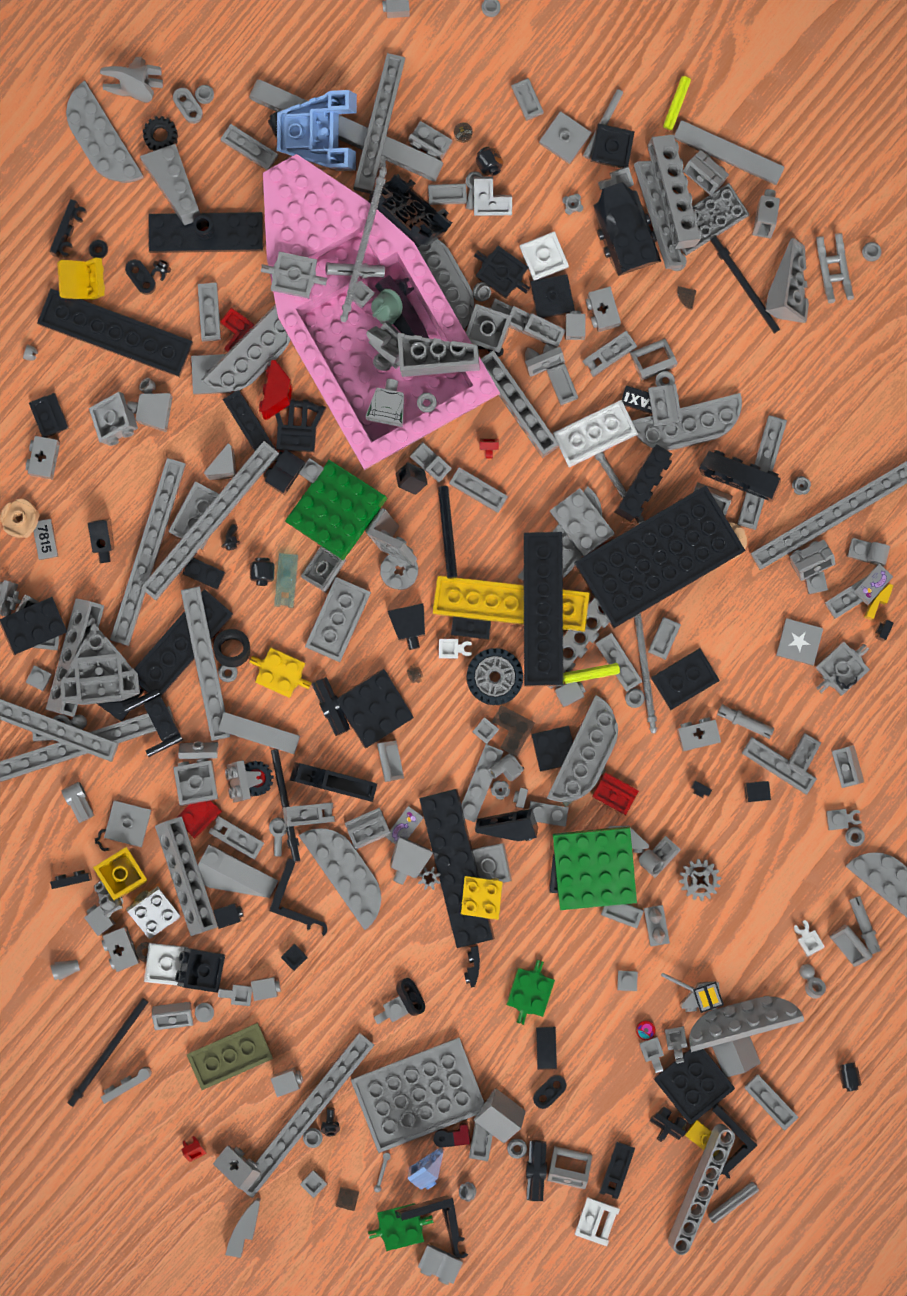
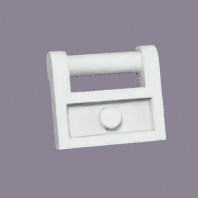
M587 1197L574 1234L608 1246V1237L620 1208ZM604 1210L608 1211L609 1213L601 1236H596Z

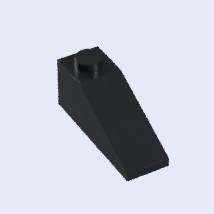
M531 808L478 818L476 820L475 832L513 841H530L537 838L538 825Z

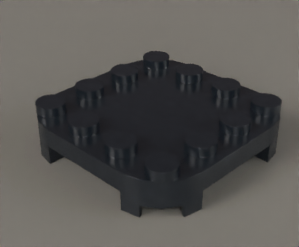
M396 174L382 186L377 210L409 237L416 247L428 245L442 237L453 223L447 219L449 213L445 209L437 212L412 190L416 184L410 179L406 182L400 178L399 174ZM373 190V192H372V193L370 194V196H369L368 202H369L370 204H371V202H372L371 200H372V197H373V195H374V194H373V193H374V190Z

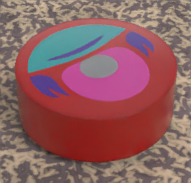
M647 1020L638 1023L636 1034L640 1039L650 1040L655 1035L656 1029L653 1023Z

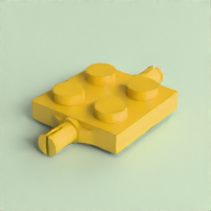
M272 647L263 660L252 656V660L249 662L260 667L255 683L288 698H291L294 689L298 685L309 690L312 682L302 678V671L306 665L305 662Z

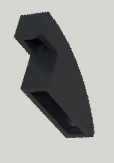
M294 762L289 780L373 802L378 784Z

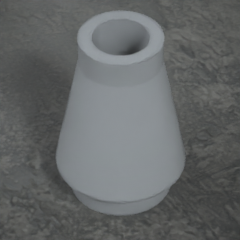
M77 959L54 962L55 964L50 965L54 980H62L80 971Z

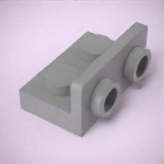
M422 121L419 122L413 134H410L408 137L410 145L414 149H422L427 152V155L440 161L453 142L452 139Z

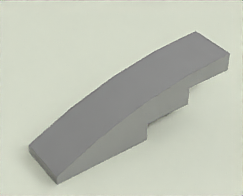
M494 299L490 307L492 310L512 316L509 328L555 347L559 346L566 331L537 315L529 314L497 299Z
M226 712L223 713L218 731L291 754H295L300 739L298 735Z

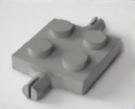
M279 252L274 267L263 264L261 266V272L272 274L271 291L309 299L314 283L326 286L327 277L316 276L317 259Z
M842 642L815 667L824 679L816 689L822 694L830 686L842 696L849 689H843L842 685L837 684L836 675L839 676V681L846 686L854 682L855 676H858L857 681H859L870 670L862 660V656L869 648L863 644L855 651L845 642Z

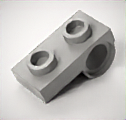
M665 836L653 850H646L640 856L639 863L648 873L656 878L681 849Z

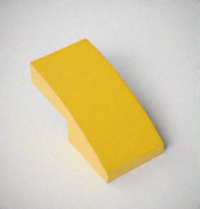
M889 584L878 593L870 603L864 618L874 619L879 603L883 605L888 603L894 585Z

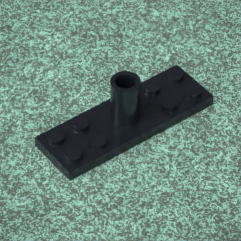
M262 212L200 213L201 215L196 217L194 222L187 225L182 223L176 213L149 214L150 253L263 251ZM209 227L206 231H201L202 228Z

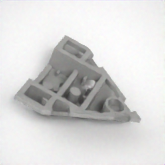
M93 623L91 631L87 638L84 639L65 677L60 682L62 702L87 705L122 701L140 694L137 672Z

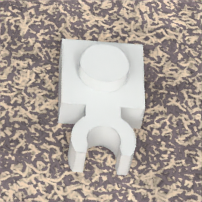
M439 639V659H458V653H462L464 656H471L472 652H465L464 647L470 646L472 643L466 641L462 645H458V639Z
M804 920L802 923L805 929L800 930L795 925L794 931L802 936L798 939V942L806 956L809 957L822 950L825 946L815 930L809 932V924Z

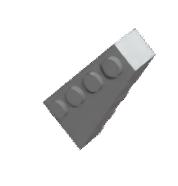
M176 144L139 156L143 166L151 175L182 223L187 225L194 222L195 218L201 214Z
M398 333L399 363L402 377L480 370L478 346L475 344L456 341L449 342L436 338L429 339L417 335L409 336Z

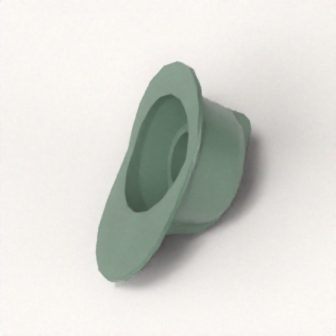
M391 289L383 290L371 304L372 316L376 317L381 324L388 321L392 325L401 315L403 309L399 295Z

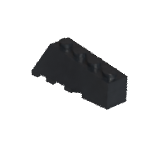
M718 450L707 453L699 468L702 476L773 502L781 483V478L778 477L779 474L769 470L766 473L760 470L761 467L754 464L745 465L741 459L732 457V459L724 457L725 454Z

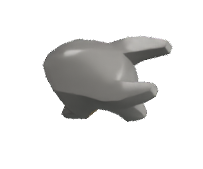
M135 57L133 62L126 67H103L100 70V74L119 79L120 84H103L102 88L116 95L130 96L141 102L149 103L154 96V91L151 87L163 88V80L149 78L148 75H161L162 69L158 66L145 65L146 61L142 57Z

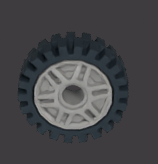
M491 648L480 652L472 659L467 669V684L473 696L479 701L488 705H502L511 701L519 693L523 684V670L520 662L513 654L503 649ZM498 672L500 680L498 682L491 681L489 678L490 673Z

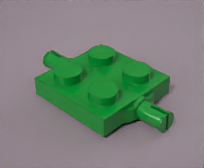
M536 960L534 970L517 968L506 1002L507 1006L514 1007L520 1011L516 1023L524 1025L527 1014L544 1016L555 980L545 977L541 973L543 961Z
M415 1203L377 1212L379 1229L368 1231L369 1239L381 1236L386 1252L424 1242L423 1225L434 1223L432 1215L422 1218L417 1216L403 1221L401 1218H396L395 1210L415 1205Z

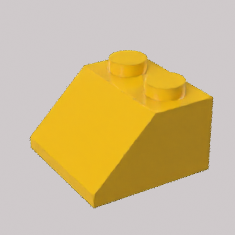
M127 847L93 867L113 901L147 882L146 877Z

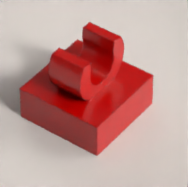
M480 439V450H485V459H493V450H499V439Z
M192 1136L193 1143L190 1145L184 1140V1148L181 1149L183 1156L189 1162L207 1154L205 1147L195 1136Z

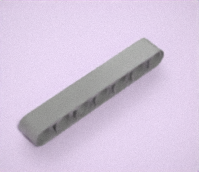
M718 1124L712 1130L668 1237L669 1246L679 1255L686 1254L691 1248L734 1143L735 1135L733 1131L724 1124ZM727 1132L724 1138H720L722 1133ZM719 1150L718 1155L713 1157L714 1152ZM709 1168H712L711 1172L709 1174H706V1171ZM704 1186L703 1191L698 1192L699 1188ZM697 1204V1207L694 1210H691V1207ZM687 1222H690L687 1228H683ZM682 1240L681 1245L676 1246L677 1242Z

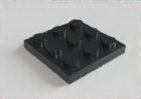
M385 669L378 671L335 699L364 748H368L414 718Z
M690 1048L683 1054L684 1062L676 1063L675 1060L653 1078L690 1125L735 1090V1087L704 1049L691 1052Z

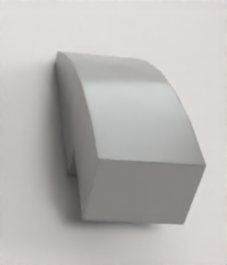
M256 1198L241 1216L233 1230L225 1255L241 1258L245 1239L252 1240L254 1237L261 1198Z

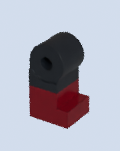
M468 1123L460 1124V1129L437 1130L433 1138L435 1145L442 1148L469 1145Z

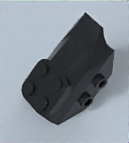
M624 182L603 188L599 201L593 205L599 227L597 234L600 241H604L605 247H603L605 257L610 258L617 275L621 276L661 262L655 244L657 241L655 232L650 230L648 225L651 224L648 213H644L637 191L628 188Z

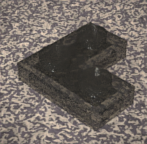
M502 705L492 721L494 724L509 731L500 748L517 757L535 722Z

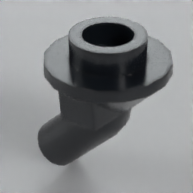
M231 524L221 545L222 548H226V551L237 549V545L240 544V541L234 536L238 529L235 524Z
M332 1107L327 1108L326 1122L321 1124V1132L329 1137L335 1136L340 1131L339 1122H334L335 1109Z

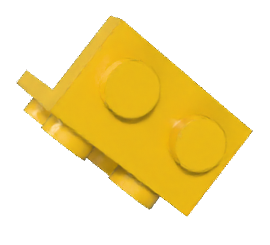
M93 258L85 262L72 260L58 261L59 293L61 298L94 300L105 296L102 258Z

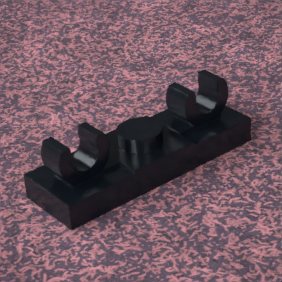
M70 199L49 252L54 257L59 258L60 253L63 257H69V254L63 250L65 247H73L70 242L65 241L68 236L71 237L74 231V218L77 222L82 223L83 219L77 215L79 212L87 213L86 209L79 207L75 200Z

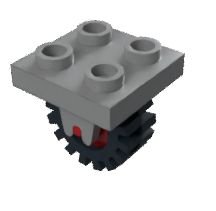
M243 760L226 765L225 776L230 783L228 792L230 799H233V803L251 799L253 796L263 795L273 785V782H271L274 779V776H271L272 770L268 769L269 766L267 764L264 765L261 761H252L244 764Z

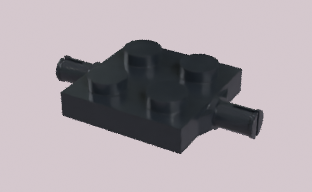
M497 246L493 253L488 256L479 250L475 253L474 257L482 262V267L476 274V278L486 283L502 297L507 299L516 288H519L525 294L530 290L531 287L522 282V278L529 267L500 246Z

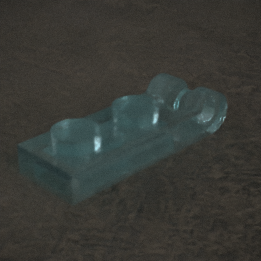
M279 553L275 607L286 605L288 608H294L298 555ZM282 592L289 593V597L282 598Z

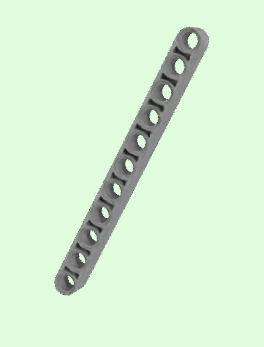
M259 79L256 80L249 95V98L254 102L276 112L308 102ZM339 115L338 139L363 150L368 128ZM386 136L382 156L386 158V161L430 181H436L443 162Z

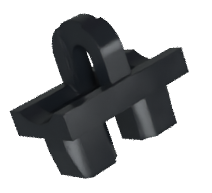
M662 1107L649 1120L661 1128L657 1140L660 1142L664 1141L668 1134L680 1140L686 1134L684 1130L687 1121L677 1117L674 1123L670 1122L668 1118L672 1112L666 1107Z

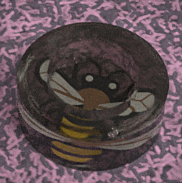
M462 122L455 126L454 137L457 141L465 143L472 138L473 130L468 123Z

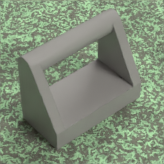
M665 338L630 352L641 381L655 376L662 371L670 370L678 364ZM664 347L669 359L643 369L637 358Z
M397 741L378 743L377 746L385 782L404 779Z
M844 924L829 936L854 967L873 957L848 925Z
M554 1146L547 1181L585 1189L588 1183L592 1154ZM557 1155L587 1161L584 1174L556 1168Z

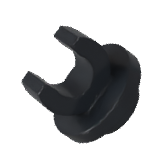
M164 260L154 261L153 266L155 268L152 270L151 276H154L159 271L162 273L160 280L163 281L167 273L171 272L169 263Z
M409 278L395 280L406 297L415 289L414 287L408 288L406 283L409 281Z

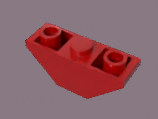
M271 360L270 367H267V384L264 383L263 385L264 398L259 404V412L262 413L264 420L270 419L289 406L293 391L291 379L276 360Z

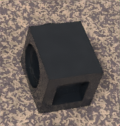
M237 903L213 910L218 929L242 921L241 917H244L241 906H237Z

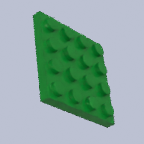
M328 460L323 467V471L304 493L285 522L344 561L388 498L331 460Z
M630 826L553 834L560 910L637 903Z

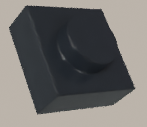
M885 620L883 623L880 622L875 632L878 634L876 639L886 641L894 623L889 620Z
M693 781L690 787L694 790L693 794L701 798L704 795L709 797L712 789L697 781Z
M296 944L281 956L293 971L308 958Z

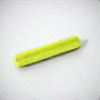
M682 76L663 125L667 130H673L691 82L689 77Z
M618 663L565 672L564 682L568 684L616 675L620 673V667Z

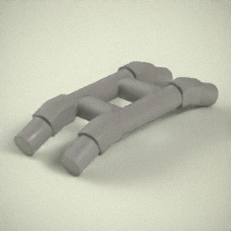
M835 234L837 255L826 257L824 236L816 237L817 253L828 303L836 301L832 282L843 281V289L847 300L854 299L845 256L843 234ZM839 262L841 273L830 275L828 264Z

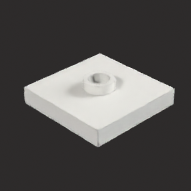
M555 231L519 245L533 281L569 268Z
M149 943L144 982L177 985L178 982L175 981V975L181 968L179 955L181 951H184V946Z

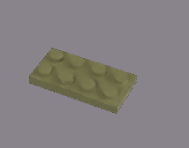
M259 1023L187 1054L201 1090L273 1059Z

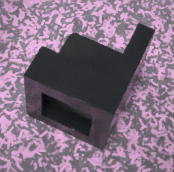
M409 462L395 473L398 487L414 495L418 494L428 484L425 470Z
M769 781L744 783L746 803L771 800Z

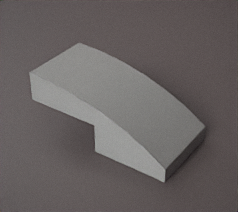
M377 326L367 331L368 339L385 359L392 364L399 361V349L389 343L391 335Z
M423 442L409 456L437 482H440L452 469Z

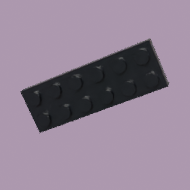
M204 589L201 595L210 639L212 640L234 614ZM185 611L134 668L138 674L139 685L148 693L158 689L162 697L195 659Z

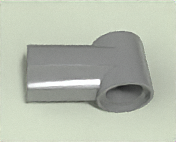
M80 782L61 790L65 801L71 806L79 823L95 816Z

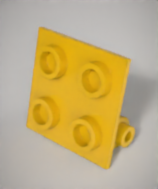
M465 876L461 914L499 920L503 881H499L498 878H491L490 880Z

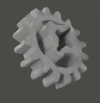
M700 859L696 860V864L689 861L690 867L683 866L686 871L685 873L680 872L683 879L679 880V883H684L681 890H687V897L692 894L693 900H696L697 896H699L700 901L704 900V896L711 899L710 893L717 894L715 887L721 886L717 884V881L721 880V877L716 876L719 870H713V863L708 866V860H704L703 864H701ZM696 867L705 868L702 870V872H696L695 870H693ZM710 873L712 874L713 878L712 885L709 883L708 878ZM688 875L691 877L692 881L690 887L687 882ZM694 875L700 877L703 875V881L705 884L699 883L697 885V879ZM698 888H704L707 890L703 893L695 892Z

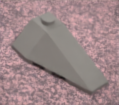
M208 845L198 864L203 883L209 888L270 898L278 883V880L213 845Z

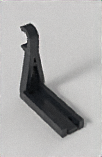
M288 858L269 911L307 924V931L311 929V925L314 923L323 926L321 933L324 936L327 933V925L324 922L285 907L279 909L295 865L293 860Z
M717 1103L712 1107V1111L746 1144H743L725 1162L721 1174L725 1175L726 1178H730L729 1172L758 1145L757 1141Z
M446 1195L395 1210L396 1218H401L403 1221L442 1209L453 1254L458 1258L468 1256L467 1253H459L458 1242L464 1241L465 1238L459 1236L452 1197Z

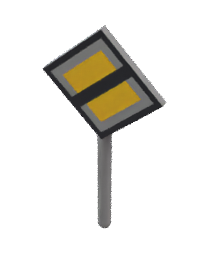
M665 973L661 974L662 977L694 992L700 1013L724 1005L716 981L693 988Z

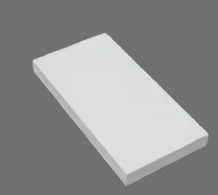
M622 400L553 432V435L559 443V448L568 467H571L638 435Z

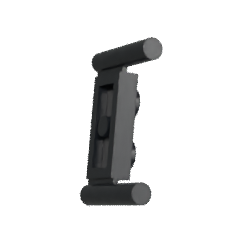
M158 689L123 705L127 713L144 704L162 740L161 743L145 750L148 757L183 740Z

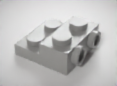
M117 392L89 408L100 443L109 446L119 443L118 439L131 437L134 435L133 431L138 429L133 411L128 410L124 394L121 392Z
M198 759L197 763L194 764L181 762L178 763L177 767H173L180 806L218 799L214 765L211 760Z

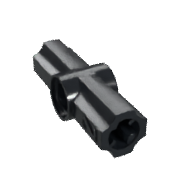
M327 677L312 683L313 689L320 701L319 705L325 718L328 719L335 736L351 730L346 717L335 701L338 697L334 694Z
M530 1140L529 1161H527L526 1179H528L526 1197L529 1201H543L544 1180H546L547 1162H545L546 1141Z

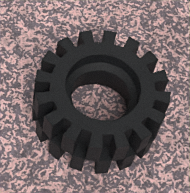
M156 116L154 120L149 119V123L144 125L143 139L150 150L156 151L175 143L177 144V129L170 119H165L163 116L158 118ZM163 128L168 132L167 138L161 142L153 138L155 130Z

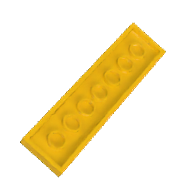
M438 576L433 614L524 625V585L463 578L448 579L445 576ZM563 590V629L585 632L590 593Z

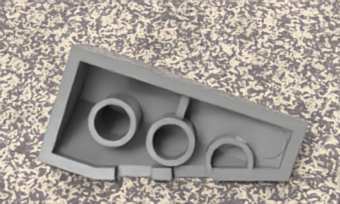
M795 238L790 239L768 292L766 311L777 319L805 323L809 307V301L805 298V288L808 286L807 281L804 280L803 273L806 269L805 246Z

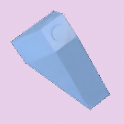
M439 1147L410 1166L408 1171L409 1181L421 1190L423 1188L428 1190L436 1185L444 1149Z

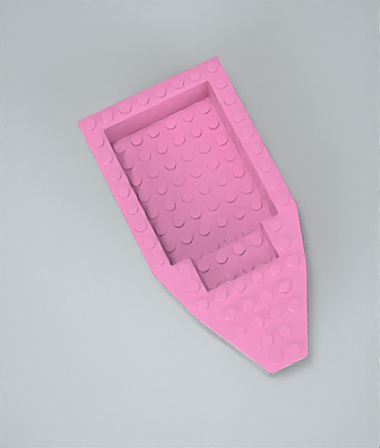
M297 154L263 172L268 266L274 267L278 253L284 252L317 259L316 276L327 277L326 286L314 283L309 299L273 291L278 318L364 470L500 394L480 357L479 371L402 377L400 366L397 369L392 366L386 371L377 369L373 365V359L379 352L368 343L370 340L366 333L375 326L381 328L383 325L376 317L372 316L371 304L380 294L375 285L389 275L394 281L409 278V281L406 283L408 288L414 287L415 289L407 295V298L422 321L429 339L436 338L449 342L472 343L415 243L378 210H376L371 234H369L370 237L366 246L367 249L363 263L368 265H384L385 275L384 278H362V276H359L357 281L361 280L375 294L362 309L352 302V309L348 313V320L341 322L342 305L346 301L345 298L352 276L326 275V263L355 264L364 226H366V219H368L367 216L371 207L370 203ZM392 324V326H393L399 333H401V332ZM387 379L397 380V391L404 393L403 427L366 420V413L376 388L385 389ZM423 393H431L436 398V407L431 412H422L417 406V399ZM424 400L423 404L429 406L431 402Z

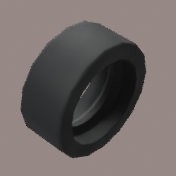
M227 629L216 636L213 649L216 660L221 665L238 667L247 661L250 656V642L242 631ZM231 639L240 641L243 645L242 653L235 657L223 655L221 645L225 641Z

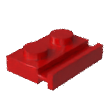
M605 772L592 797L626 815L639 791Z
M210 800L189 804L176 818L182 817L186 831L196 839L222 811Z

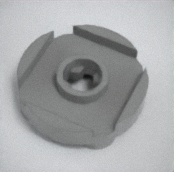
M389 554L381 564L380 574L388 587L405 590L415 583L418 576L417 562L412 565ZM396 566L405 568L402 576L399 574L395 575Z

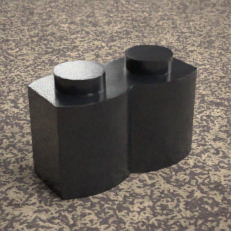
M286 449L283 453L279 452L275 459V466L269 468L264 475L266 478L265 483L284 496L305 465V461Z

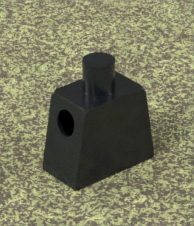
M111 519L89 522L88 529L92 552L98 553L99 563L111 562L110 551L114 550ZM100 539L105 541V546L100 545Z
M423 603L388 611L398 640H407L409 650L420 648L418 637L425 636Z

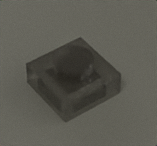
M341 1186L336 1207L355 1211L359 1191Z

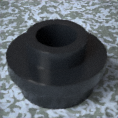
M95 240L89 246V253L93 258H104L108 253V247L104 241ZM97 247L102 248L100 253L95 252Z

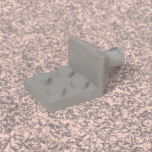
M380 509L365 532L381 551L414 565L417 558L413 554V550L406 545L407 542L400 537L393 538L399 525L386 509Z

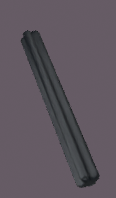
M448 486L438 487L447 578L454 579L457 578L449 489Z

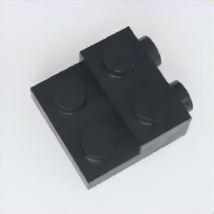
M184 947V951H181L179 955L181 968L175 975V981L178 982L177 986L218 993L225 954Z

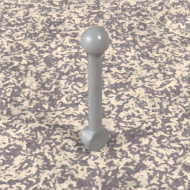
M387 1152L383 1154L384 1161L377 1185L374 1186L376 1193L381 1191V1182L386 1164L391 1157Z

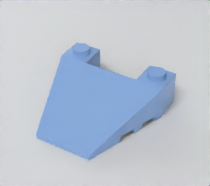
M350 90L329 91L323 96L314 97L308 102L277 112V151L291 156L297 154L306 161L336 171H356V151L350 148H338L339 114L357 113V94Z

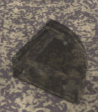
M678 286L677 296L680 302L686 308L692 310L696 290Z

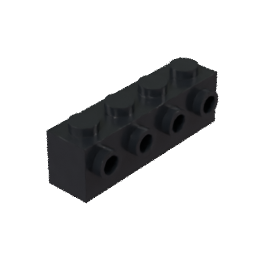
M658 444L651 449L617 506L616 514L629 522L635 517L639 518L644 510L641 507L644 501L648 502L653 495L651 489L654 485L658 486L663 478L660 475L663 469L667 470L672 463V460H670L671 452Z

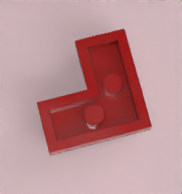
M230 308L220 322L222 326L234 334L224 350L228 353L254 326L252 322L233 308Z

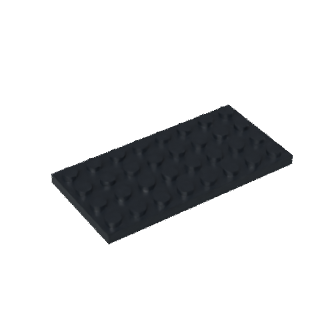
M705 485L575 561L574 564L614 629L744 553L746 550Z

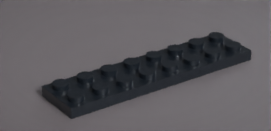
M50 289L37 322L42 327L179 378L193 345L191 340L84 300L61 298L59 291Z
M562 532L524 533L525 687L564 686Z
M458 789L419 798L437 871L441 874L439 879L456 947L460 948L494 940L495 937L489 918L461 914L465 876L480 877Z

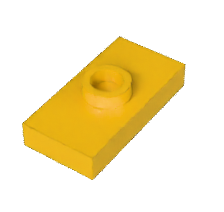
M696 1120L687 1130L685 1136L702 1150H705L712 1131ZM719 1150L714 1152L713 1157L718 1155Z

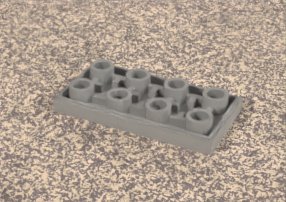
M729 183L714 192L712 196L709 195L692 206L697 214L696 222L701 230V239L696 247L682 248V252L687 256L709 242L713 237L720 235L750 215Z

